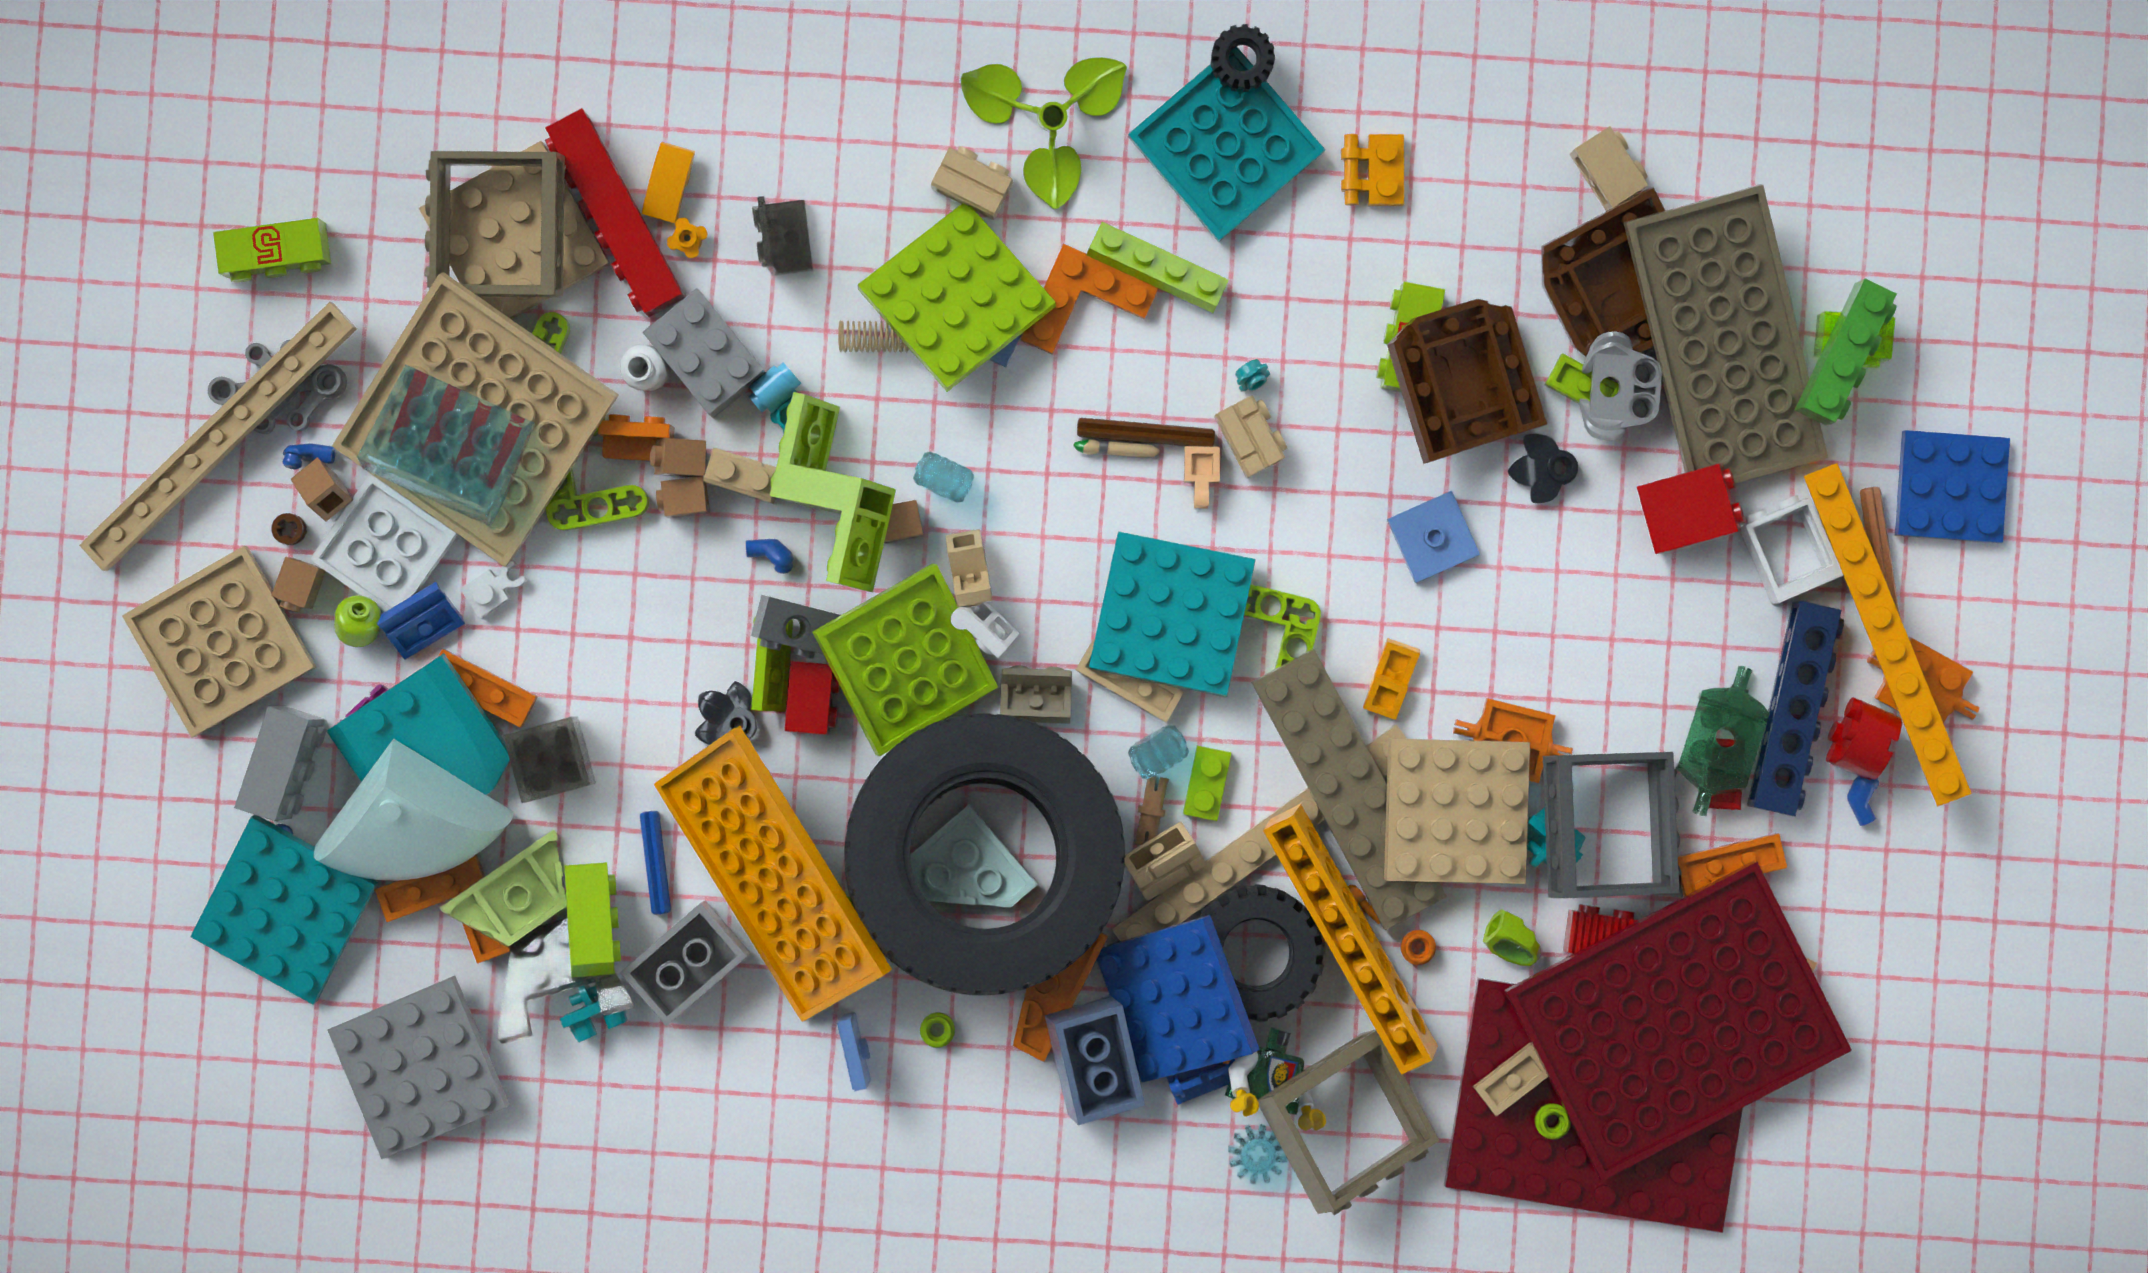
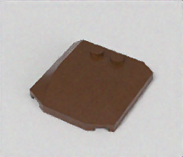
M1650 187L1541 246L1542 287L1573 348L1586 357L1594 340L1607 332L1617 331L1624 333L1630 338L1633 350L1639 353L1654 346L1624 227V222L1665 211L1654 187Z
M1475 299L1411 319L1387 344L1423 464L1547 425L1511 306H1497L1489 304L1486 300Z

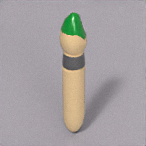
M1086 439L1073 444L1077 451L1087 455L1099 453L1150 458L1160 453L1159 449L1155 446L1141 443Z

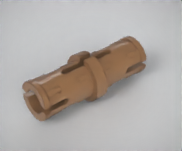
M1147 775L1143 804L1138 807V812L1141 815L1134 844H1144L1146 831L1149 832L1148 841L1158 835L1160 819L1165 816L1166 811L1162 808L1169 782L1168 778L1160 777L1158 789L1155 791L1154 787L1157 776Z

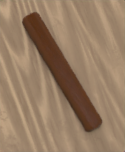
M1079 418L1077 421V436L1199 447H1213L1215 443V430L1209 428L1093 418Z

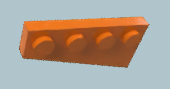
M1101 932L1092 946L1068 968L1049 980L1026 988L1013 1042L1014 1047L1045 1062L1052 1048L1045 1015L1073 1007L1109 937L1108 935Z

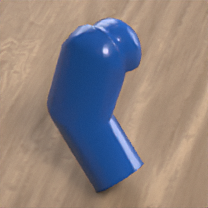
M778 539L746 540L747 558L766 556L775 565V571L780 574H786L792 570L793 554Z
M1857 776L1847 794L1848 803L1860 826L1876 820L1868 802L1875 789L1879 786L1878 778L1869 780Z

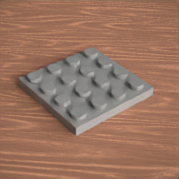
M452 976L327 1030L381 1159L510 1106L456 976Z

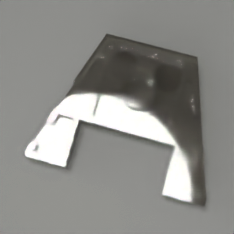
M568 918L537 926L511 945L497 1033L498 1041L504 1044L533 1036L527 1001L595 982L600 1010L604 1016L635 1008V1004L616 972L610 975L572 978Z

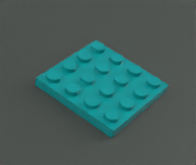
M1238 47L1231 50L1229 61L1233 68L1239 71H1247L1253 67L1252 63ZM1210 64L1128 134V138L1217 242H1220L1322 155L1325 149L1267 81L1263 82L1257 89L1251 88L1249 92H1243L1240 89L1237 92L1231 91V87H1224L1221 85L1220 79L1215 78L1214 70Z
M1118 531L1089 669L1227 697L1256 559Z
M253 815L250 817L190 937L313 1005L318 1001L379 882L374 879L362 878L330 868L315 860V846L266 819Z

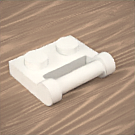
M983 602L978 606L966 605L959 607L951 615V623L955 628L960 630L967 629L977 638V645L989 655L993 653L997 658L1002 655L1020 634L987 602Z

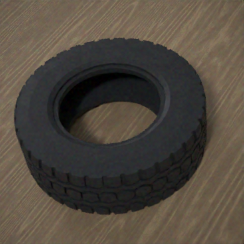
M990 713L965 714L940 720L925 726L921 730H917L886 753L870 772L855 799L848 820L844 846L845 876L851 902L860 920L882 953L900 969L923 983L945 991L975 996L1000 995L1024 990L1049 980L1079 959L1099 937L1113 913L1121 891L1125 870L1124 858H1126L1124 831L1121 816H1119L1117 811L1118 807L1112 793L1108 789L1107 783L1100 772H1097L1094 768L1093 763L1078 751V748L1065 738L1063 739L1058 733L1045 726L1042 727L1035 722L1023 718L1019 719L1010 715H994ZM993 784L1009 788L1033 803L1050 827L1056 850V866L1052 883L1037 908L1027 917L1013 924L990 929L973 928L958 924L935 910L925 899L916 884L910 861V844L916 823L923 812L936 799L961 786Z

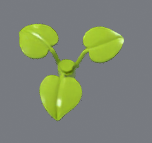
M1103 57L1081 60L1067 71L1064 78V86L1073 96L1064 104L1048 102L1040 108L1015 101L1022 91L1021 81L1012 68L1002 64H989L963 73L961 76V88L970 109L986 122L994 124L1006 122L1011 116L1012 107L1037 114V121L1040 127L1049 131V149L1038 148L1028 155L1023 166V176L1027 186L1035 195L1045 201L1051 208L1058 209L1070 199L1079 183L1081 161L1075 149L1070 146H1061L1055 149L1056 130L1065 125L1067 121L1066 110L1075 102L1078 103V107L1083 113L1090 116L1105 115L1113 110L1122 94L1127 66L1118 60Z

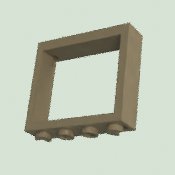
M431 151L428 170H425L426 178L430 181V195L425 200L426 215L430 217V231H426L425 249L429 252V266L425 268L424 276L427 277V288L430 289L440 273L444 272L448 276L450 274L451 166H542L540 285H461L477 296L563 297L565 156L557 152Z
M1376 1030L1359 1034L1258 1099L1263 1115L1317 1214L1332 1212L1333 1215H1336L1342 1210L1349 1209L1352 1206L1350 1202L1358 1195L1362 1198L1373 1193L1379 1188L1377 1182L1383 1178L1389 1180L1404 1172V1164L1410 1160L1417 1162L1425 1158L1429 1152L1428 1148L1440 1141L1404 1074L1401 1075ZM1364 1056L1409 1140L1331 1192L1285 1106Z

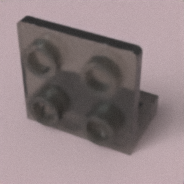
M765 196L757 197L758 206L752 207L754 226L758 229V233H762V241L757 242L759 263H762V267H766L772 276L814 271L805 200L769 204Z

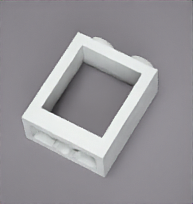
M1798 495L1792 496L1779 502L1778 506L1780 509L1767 514L1766 510L1762 509L1746 516L1745 518L1748 523L1740 526L1741 535L1771 604L1783 602L1843 576L1811 498L1799 500ZM1798 512L1822 567L1778 586L1754 530Z

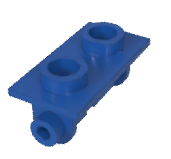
M1231 1059L1229 1064L1220 1062L1167 1076L1166 1078L1177 1105L1230 1084L1228 1070L1235 1059Z

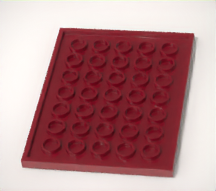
M1752 861L1504 990L1599 1179L1602 1181L1852 1051L1757 861Z
M1477 977L1444 1186L1723 1233L1743 1108L1602 1181L1599 1179L1572 1124L1567 1134L1559 1139H1547L1536 1129L1535 1116L1541 1107L1551 1103L1562 1106L1548 1077L1498 1116L1493 1114L1473 1086L1530 1043L1504 991L1515 984ZM1550 1115L1546 1120L1547 1126L1555 1127L1558 1124V1117Z

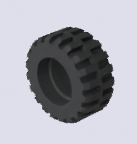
M1255 884V886L1242 885L1234 887L1235 889L1226 893L1223 892L1212 903L1207 904L1201 911L1202 914L1199 918L1207 915L1211 916L1222 948L1228 934L1237 925L1245 921H1268L1283 932L1289 946V959L1286 968L1277 979L1265 985L1251 986L1241 983L1234 978L1249 1020L1267 1022L1270 1018H1282L1287 1016V1012L1295 1007L1298 1009L1305 1003L1304 999L1310 993L1313 994L1318 986L1316 982L1319 975L1322 976L1324 968L1323 955H1325L1321 932L1307 908L1285 891Z

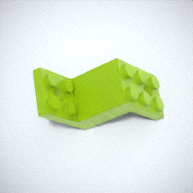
M793 392L792 400L787 408V422L784 435L779 442V457L776 470L771 477L770 496L805 507L841 514L840 520L835 527L836 539L833 552L827 562L828 574L826 581L873 593L896 489L863 478L826 471L840 406L806 394Z

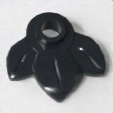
M1528 434L1523 437L1527 455L1516 460L1507 472L1515 482L1524 486H1531L1530 499L1532 503H1546L1557 497L1562 485H1566L1575 479L1578 473V462L1570 452L1559 450L1553 438L1542 434ZM1560 461L1566 465L1564 474L1560 475L1555 472L1554 465L1556 462Z
M734 681L726 694L713 690L701 693L698 697V708L705 721L696 729L695 736L700 741L710 745L734 729L735 722L738 719H742L743 731L749 740L753 738L757 731V719L751 712L752 695L750 691L741 683Z

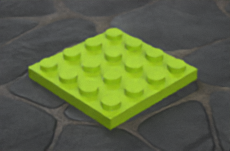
M964 203L857 285L860 293L946 392L950 391L1056 307L1054 299L971 205L968 206Z
M930 564L812 631L875 755L879 757L889 752L894 746L903 741L904 738L917 730L947 718L998 688L973 635L967 629L960 630L955 628L951 623V615L959 607H957V603L937 564Z

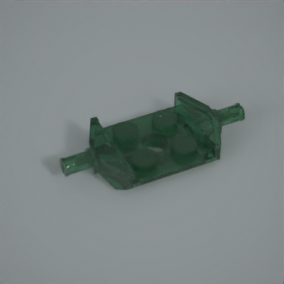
M1738 666L1734 682L1730 688H1711L1702 690L1699 693V701L1680 760L1675 767L1697 788L1699 793L1692 812L1694 814L1700 812V816H1707L1712 796L1722 793L1743 792L1746 789L1770 714L1761 702L1748 694L1747 685L1753 670L1750 668L1745 670L1744 666ZM1724 729L1731 732L1734 737L1733 746H1720L1716 741L1717 731Z

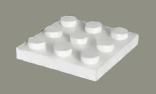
M370 473L353 496V501L346 506L309 560L359 595L371 598L382 611L386 612L419 592L458 534Z

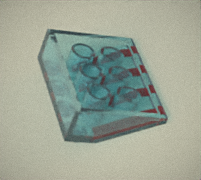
M405 364L357 455V459L362 469L491 527L508 494L535 423Z

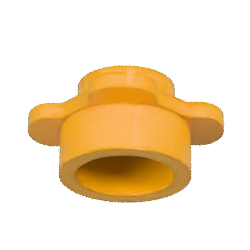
M679 218L675 222L676 229L673 235L667 238V246L671 250H680L690 259L696 258L699 255L702 241L707 238L708 232L703 226L696 227L690 224L687 218ZM685 235L690 236L689 241L684 240Z

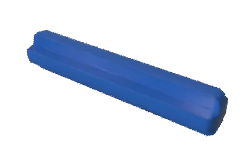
M646 811L640 814V824L651 912L654 915L667 914L671 911L660 814L658 811Z

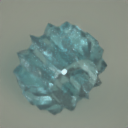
M925 452L916 465V471L913 476L915 483L956 503L963 502L972 488L974 479L972 471L946 457L933 452Z
M1168 725L1136 742L1130 747L1128 755L1135 771L1143 779H1149L1174 767V765L1186 758L1190 751L1183 734L1178 731L1175 725Z
M1249 1124L1245 1125V1131L1248 1135L1246 1138L1237 1132L1233 1135L1240 1146H1228L1229 1153L1238 1155L1229 1160L1230 1167L1242 1165L1237 1171V1177L1240 1179L1245 1177L1250 1171L1249 1180L1251 1184H1256L1258 1174H1262L1264 1182L1269 1183L1270 1176L1268 1171L1271 1169L1275 1174L1280 1175L1282 1170L1275 1162H1287V1157L1283 1153H1277L1283 1149L1278 1141L1274 1142L1276 1137L1272 1130L1265 1136V1124H1259L1257 1134H1253L1252 1127ZM1257 1146H1262L1263 1152H1267L1266 1156H1260L1258 1162H1254L1252 1155H1248L1249 1151H1255Z

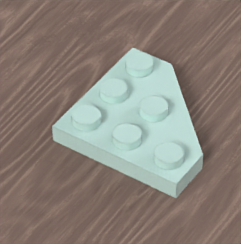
M970 804L910 854L913 876L918 888L927 901L1011 908L1038 885Z

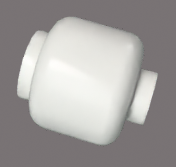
M637 345L630 348L623 355L620 362V372L623 380L628 386L636 390L653 391L661 388L668 381L671 374V367L654 346Z

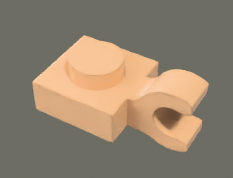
M1185 446L1184 483H1194V508L1208 509L1209 483L1220 482V447Z

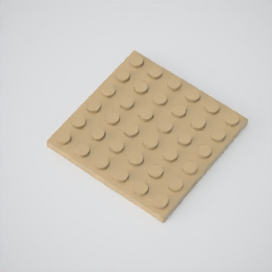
M442 272L435 279L332 447L506 567L515 557L619 394ZM418 371L429 377L400 448L389 443V439L414 374ZM448 386H451L461 392L435 459L431 462L420 456ZM481 402L487 407H492V410L464 477L453 472V468L478 404ZM512 415L525 420L524 424L515 423L511 419ZM510 422L513 426L522 428L499 488L497 491H494L484 485Z

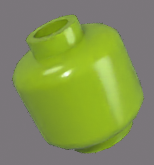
M362 595L345 598L337 606L335 612L334 629L339 640L352 647H364L371 644L380 632L377 622L381 617V610L377 603L371 598Z

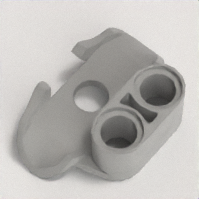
M1617 331L1607 332L1598 336L1591 344L1582 367V373H1590L1592 371L1590 402L1587 399H1580L1579 405L1584 427L1592 437L1605 441H1616L1624 436L1627 427L1646 424L1657 416L1660 404L1662 371L1660 364L1654 358L1634 351L1630 338L1624 333ZM1639 364L1644 365L1649 370L1650 376L1646 383L1640 382L1635 376V370ZM1606 377L1614 378L1619 384L1618 393L1614 397H1606L1600 391V383ZM1636 399L1642 400L1647 407L1646 415L1643 418L1637 417L1633 412L1632 406Z

